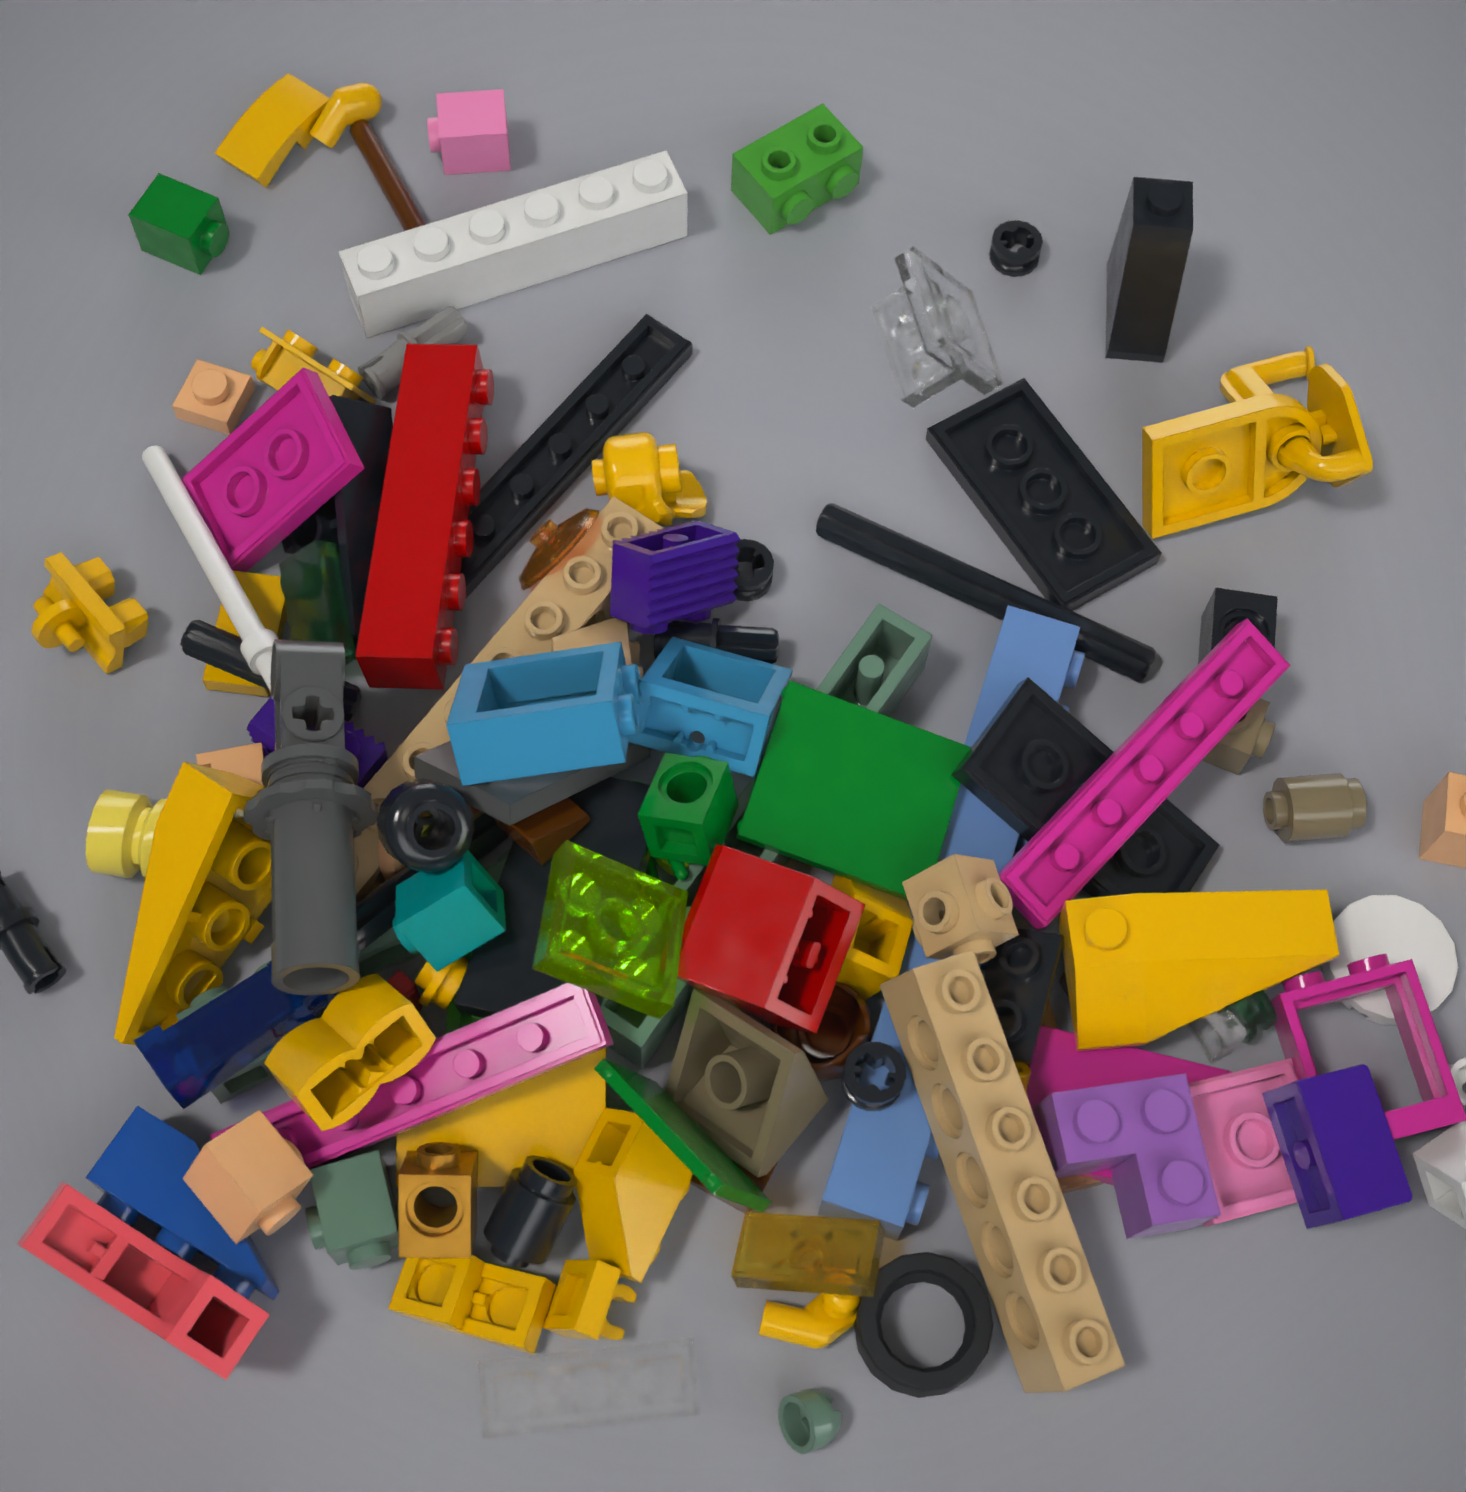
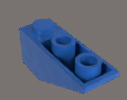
M137 1105L85 1177L104 1193L96 1204L131 1227L141 1216L160 1228V1232L154 1239L156 1243L187 1263L191 1262L196 1253L201 1254L219 1266L213 1277L246 1299H249L256 1289L274 1301L280 1291L251 1236L249 1235L238 1244H235L183 1180L186 1172L202 1150L200 1146L191 1138Z

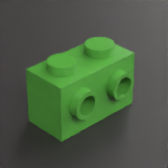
M822 103L732 154L731 191L771 235L788 224L795 225L801 222L812 210L833 198L840 199L848 195L859 184L863 146Z

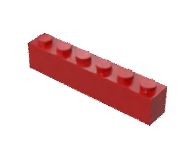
M406 344L355 656L369 688L444 690L447 666H455L457 663L459 640L457 629L453 628L455 611H463L465 607L466 581L464 574L460 573L462 557H471L473 550L472 522L468 520L470 505H478L480 499L479 470L475 468L477 455H484L487 449L486 420L482 418L484 405H492L494 398L493 372L491 369L483 368L478 345Z

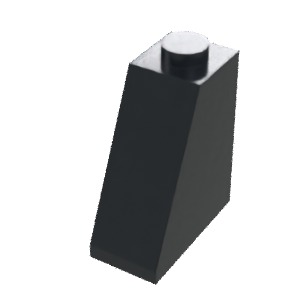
M1133 177L1107 262L1106 358L1159 363L1164 361L1193 233L1192 181Z

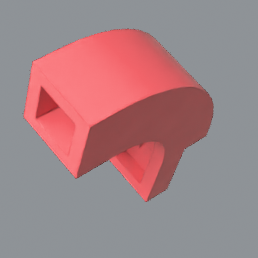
M61 1182L17 1243L225 1380L270 1315L212 1275L169 1252L64 1182Z

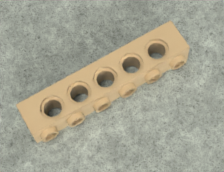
M969 950L911 969L880 984L1024 1393L1066 1392L1124 1367L1125 1363L974 951Z

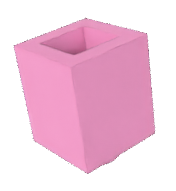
M504 89L436 93L438 117L427 118L428 137L431 153L441 152L444 175L511 171Z

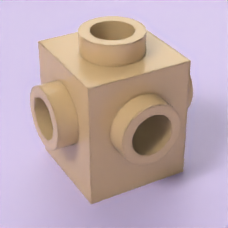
M953 854L902 882L913 915V932L917 941L923 947L926 958L945 959L973 950L978 964H981L996 956V946L1019 935L1011 913L1013 909L1012 898L1007 887L1000 880L994 860Z

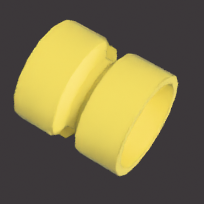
M106 789L99 796L88 824L85 855L87 866L91 872L133 878L141 870L142 876L146 877L156 822L166 799L161 798L152 806L147 795Z

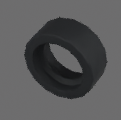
M930 1252L901 1255L878 1269L861 1294L854 1330L858 1352L870 1373L892 1391L922 1398L946 1394L967 1381L974 1374L989 1352L994 1323L989 1297L973 1273L952 1258ZM926 1282L940 1286L954 1297L962 1310L965 1324L962 1345L953 1358L940 1366L919 1368L908 1365L891 1352L883 1339L881 1318L884 1305L893 1292L907 1284Z

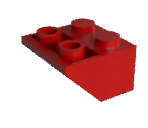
M716 844L665 973L706 993L717 996L727 1003L768 1023L817 1034L866 904L813 876L725 845Z

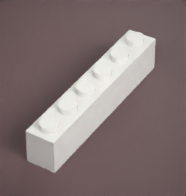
M667 150L339 251L348 294L366 338L373 337L432 318L449 306L461 309L687 237L688 193Z

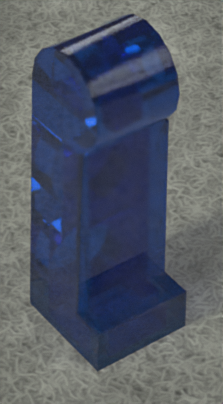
M270 961L263 969L163 1031L158 1025L135 1039L134 1043L166 1090L184 1110L273 1048L291 1030L315 1018L314 1015L327 1007L339 992L326 995H296L283 992L272 984Z

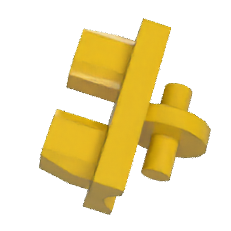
M62 552L45 558L44 567L50 572L51 578L48 586L43 591V597L36 600L33 605V609L38 613L31 628L33 638L44 648H55L64 644L70 652H75L84 647L106 674L123 667L124 648L147 635V612L135 598H128L110 607L105 604L103 600L114 595L115 580L111 570L100 557L72 565Z

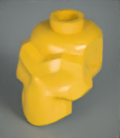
M649 432L615 435L605 441L603 459L592 460L596 496L608 495L609 501L614 496L658 525L663 526L672 525L673 518H699L706 514L707 499L705 493L692 472L680 470L676 443L657 445L656 439Z

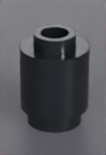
M528 1156L522 1167L512 1170L483 1230L486 1239L492 1244L490 1250L496 1258L517 1268H526L530 1263L541 1264L547 1261L576 1202L573 1190L577 1184V1179L568 1169L544 1157Z

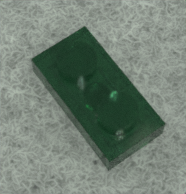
M315 540L279 563L280 584L286 603L291 633L290 640L342 642L345 649L346 666L356 660V652L349 622L337 546L333 542Z

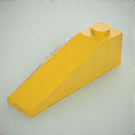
M183 761L155 826L114 1038L121 1044L175 1048L184 1035L176 1014L191 1007V1001L199 994L212 988L220 987L223 983V973L220 970L243 939L252 944L264 928V925L258 922L257 919L272 901L271 841L260 838L252 833V826L244 822V806L260 790L266 788L265 786L234 773Z
M1327 889L1133 893L1065 900L1058 918L1059 932L1064 936L1062 953L1077 1052L1146 1045L1166 1036L1167 1033L1197 1019L1206 1018L1223 1010L1230 1004L1261 990L1272 988L1290 978L1327 963L1340 955Z

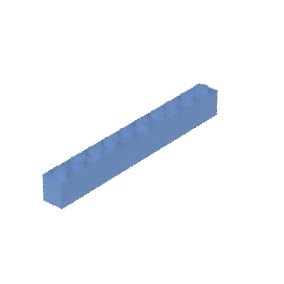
M1007 606L964 745L973 746L1017 684L1027 677L1057 703L1059 702L1063 686L1075 688L1085 653L1074 650L1080 630L1079 626L1013 606ZM1060 704L1066 711H1069V706ZM960 784L938 862L953 854L994 860L999 873L1013 858L1014 851L1019 852L1027 844V841ZM913 926L899 975L911 969L941 960L925 957L923 947L914 935ZM989 960L979 964L980 969L987 970ZM884 1000L871 1042H881L890 1045L901 1055L906 1065V1080L899 1098L886 1109L881 1111H865L855 1107L853 1104L851 1105L818 1215L897 1241L905 1222L916 1226L919 1223L930 1185L917 1180L924 1156L937 1160L939 1151ZM865 1062L858 1084L863 1089L868 1085L874 1084L882 1092L889 1088V1086L884 1085L889 1070L884 1065L872 1069Z

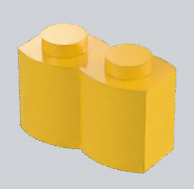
M375 973L360 978L357 984L351 988L340 991L326 1007L321 1018L305 1022L287 1033L270 1051L264 1064L288 1096L322 1131L345 1123L359 1113L374 1096L380 1084L397 1079L415 1067L431 1049L436 1037L415 1006L381 976Z

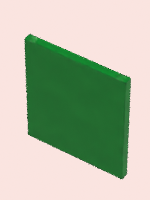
M789 680L786 687L781 691L782 700L742 820L737 824L738 832L736 838L907 900L902 882L938 862L961 784L951 774L971 747Z

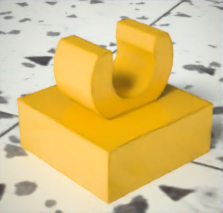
M566 1259L543 1328L565 1338L590 1340L623 1339L625 1330L611 1325L607 1321L606 1315L612 1299L618 1302L634 1303L637 1294L631 1287L625 1284H617L621 1273L619 1268L598 1259Z

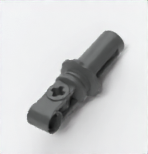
M274 639L271 655L270 685L271 698L274 700L275 751L267 755L262 761L261 780L266 788L260 790L254 798L246 802L244 806V822L252 826V833L260 838L271 841L272 984L275 988L290 994L326 995L349 989L357 984L360 979L353 838L360 836L361 832L367 827L375 825L378 817V805L371 800V793L356 786L359 780V763L355 755L345 749L343 708L345 682L344 644L342 642Z

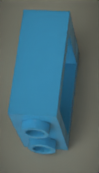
M672 637L640 680L638 691L642 692L643 702L636 705L639 733L638 735L629 736L628 742L666 753L692 757L706 756L714 760L726 761L729 763L730 771L755 777L782 700L781 691L786 687L788 681L791 680L793 670ZM694 731L701 732L705 737V741L703 743H695L691 738V733Z
M621 641L464 665L446 724L462 786L625 763L629 736L638 735L639 733L636 705L642 704L643 697L642 692L638 691L641 680L637 664L626 665Z

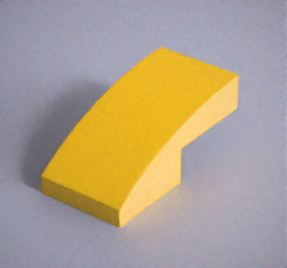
M288 73L268 88L247 109L221 142L215 154L225 163L267 188L294 144L303 149L307 148L313 138L309 132L330 98Z
M471 1255V1258H406L388 1309L443 1329L534 1355L556 1284L545 1277L485 1263L474 1255Z

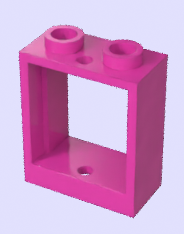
M1387 954L1364 958L1347 965L1349 976L1326 982L1322 971L1296 976L1282 983L1284 993L1277 995L1267 1002L1285 1060L1292 1059L1297 1078L1301 1080L1317 1076L1318 1073L1298 1012L1385 989L1423 1101L1384 1112L1393 1140L1466 1121V1114L1412 959L1390 965Z

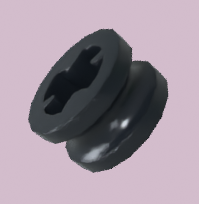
M1020 220L1007 221L1000 224L994 230L991 240L992 245L989 251L991 264L1003 275L1011 277H1021L1031 273L1037 267L1039 261V254L1043 243L1041 233L1035 226ZM1015 243L1024 246L1020 247L1017 252L1009 250Z
M742 539L736 544L740 552L735 557L739 563H752L754 573L753 578H740L739 565H737L734 569L738 577L734 579V582L738 588L733 593L738 601L748 602L761 598L770 589L774 560L771 552L762 543L756 540Z
M881 1042L863 1043L855 1047L847 1056L841 1074L842 1090L846 1098L855 1107L865 1111H881L890 1107L899 1098L906 1080V1065L901 1055L890 1045ZM864 1062L872 1069L884 1065L889 1070L884 1085L889 1086V1088L881 1092L877 1086L872 1084L863 1089L857 1083L861 1077L862 1068L857 1066Z

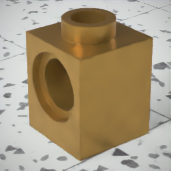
M447 1142L427 1143L419 1146L417 1151H407L398 1174L399 1257L471 1258L477 1235L478 1151H460L458 1145ZM433 1186L442 1187L453 1194L456 1202L447 1207H437L427 1202L421 1191Z

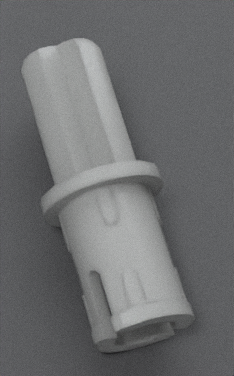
M446 307L410 334L404 330L398 333V340L376 357L359 366L358 372L364 377L363 381L371 392L381 399L400 384L406 344H455L466 335L469 329L468 324L455 307Z

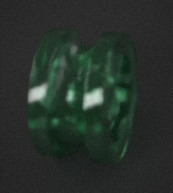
M1263 990L1230 1004L1223 1010L1215 1013L1225 1029L1242 1043H1249L1257 1037V1028L1268 1030L1277 1023L1274 1006Z

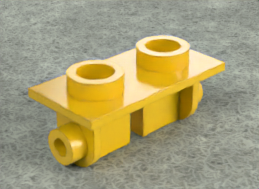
M264 327L260 328L259 332L273 340L267 350H259L251 361V368L256 371V377L261 382L267 383L278 391L302 368H306L318 373L329 397L336 395L354 400L362 397L372 404L375 403V398L358 388L364 377L334 358L327 368L312 359L318 348L287 329L281 339Z

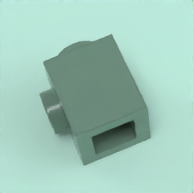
M379 1150L310 1169L313 1174L311 1183L316 1205L305 1208V1214L315 1250L326 1247L327 1253L337 1265L348 1263L351 1270L373 1267L391 1259L390 1250L399 1247V1216L388 1167Z

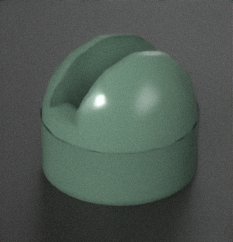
M818 1388L804 1389L787 1395L781 1400L778 1409L780 1428L785 1440L796 1452L806 1454L826 1446L835 1439L840 1428L842 1415L839 1410L833 1411L831 1403L834 1399L830 1394Z

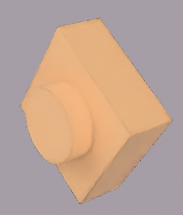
M197 359L172 407L179 420L230 435L253 395L255 386L251 375Z

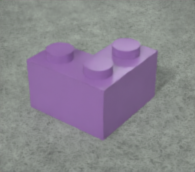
M1186 1073L1051 1093L1032 1109L1057 1178L1111 1169L1126 1239L1193 1229L1221 1215Z

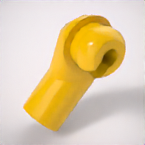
M356 83L336 88L309 134L333 149L348 125L358 120H370L380 112L382 97L379 90L369 83Z
M835 1278L826 1283L825 1290L803 1308L766 1300L759 1336L812 1349L824 1348L855 1325L861 1292L851 1280Z

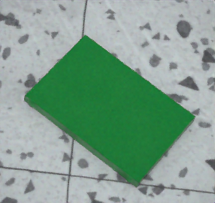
M604 1058L594 1068L596 1072L713 1195L760 1212H764L772 1201L656 1081Z

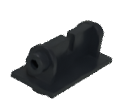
M1017 928L1018 936L995 947L997 954L988 962L984 981L1013 1060L1032 1064L1064 936L1062 934Z

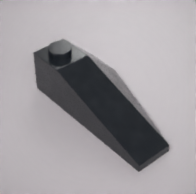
M331 395L332 404L364 469L281 543L285 553L295 554L301 572L296 589L313 641L346 643L359 637L393 422L390 407Z

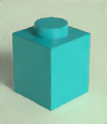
M467 850L458 862L445 870L428 873L420 871L396 886L395 918H393L394 931L401 944L413 954L419 952L436 971H439L506 931L504 890Z

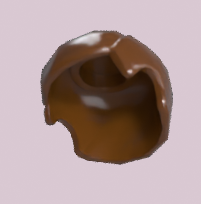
M836 982L817 1034L772 1024L771 1031L804 1051L818 1080L822 1082L841 1078L844 1064L851 1051L863 1043L871 1042L872 1016L864 998L860 997L847 984Z

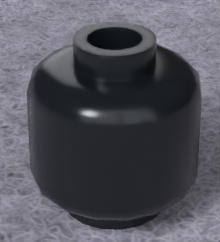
M425 778L409 780L392 789L381 803L376 821L378 837L386 852L409 869L426 873L445 870L458 862L470 847L475 830L473 813L464 796L446 784ZM424 811H427L429 816L422 818L419 816ZM425 825H429L424 832H422L423 827Z

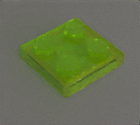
M566 840L553 854L533 969L661 1019L674 1007L688 892Z

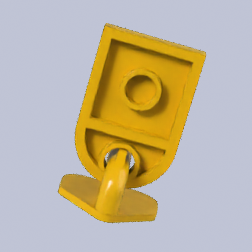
M1306 346L1304 351L1286 353L1237 366L1223 374L1220 380V390L1230 402L1229 404L1142 427V526L1150 537L1154 539L1273 505L1292 494L1307 478L1315 481L1329 482L1334 488H1337L1370 473L1373 469V460L1355 399L1348 383L1329 364L1324 363L1315 366L1313 348ZM1305 377L1308 380L1307 409L1293 397L1275 394L1268 385L1288 379Z

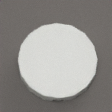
M1370 895L1349 904L1333 921L1340 955L1322 964L1323 975L1326 981L1349 976L1347 965L1352 962L1380 954H1387L1390 965L1410 959L1413 960L1430 1013L1435 1011L1452 992L1458 971L1455 944L1441 920L1421 904L1398 895ZM1385 989L1340 1001L1348 1009L1354 1007L1359 1013L1367 1015L1368 1017L1365 1018L1380 1025H1397Z

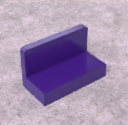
M1360 1064L1297 1080L1262 1093L1306 1229L1347 1220L1412 1200L1413 1195L1370 1070L1366 1065Z

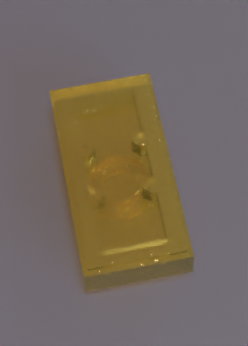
M745 1212L731 1277L739 1288L874 1297L885 1231L880 1220Z

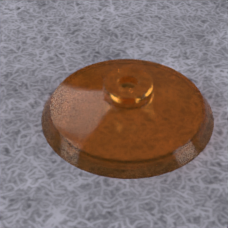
M584 508L558 525L550 519L534 533L529 542L535 549L519 575L521 590H526L540 581L572 551L596 521L599 510Z

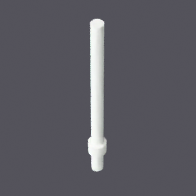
M158 445L150 446L144 450L142 460L242 639L240 650L253 673L263 677L271 692L272 647L274 639H278L274 631L265 629L163 447Z

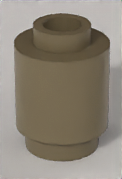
M1341 773L1277 778L1273 784L1272 791L1266 792L1263 799L1265 823L1270 830H1276L1277 835L1284 842L1345 837L1351 830L1361 829L1366 820V797L1360 781L1356 778L1346 779Z

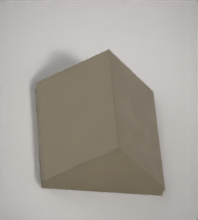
M698 988L693 989L665 1091L730 1159L756 1177L767 1175L829 1099L804 1051L723 999Z

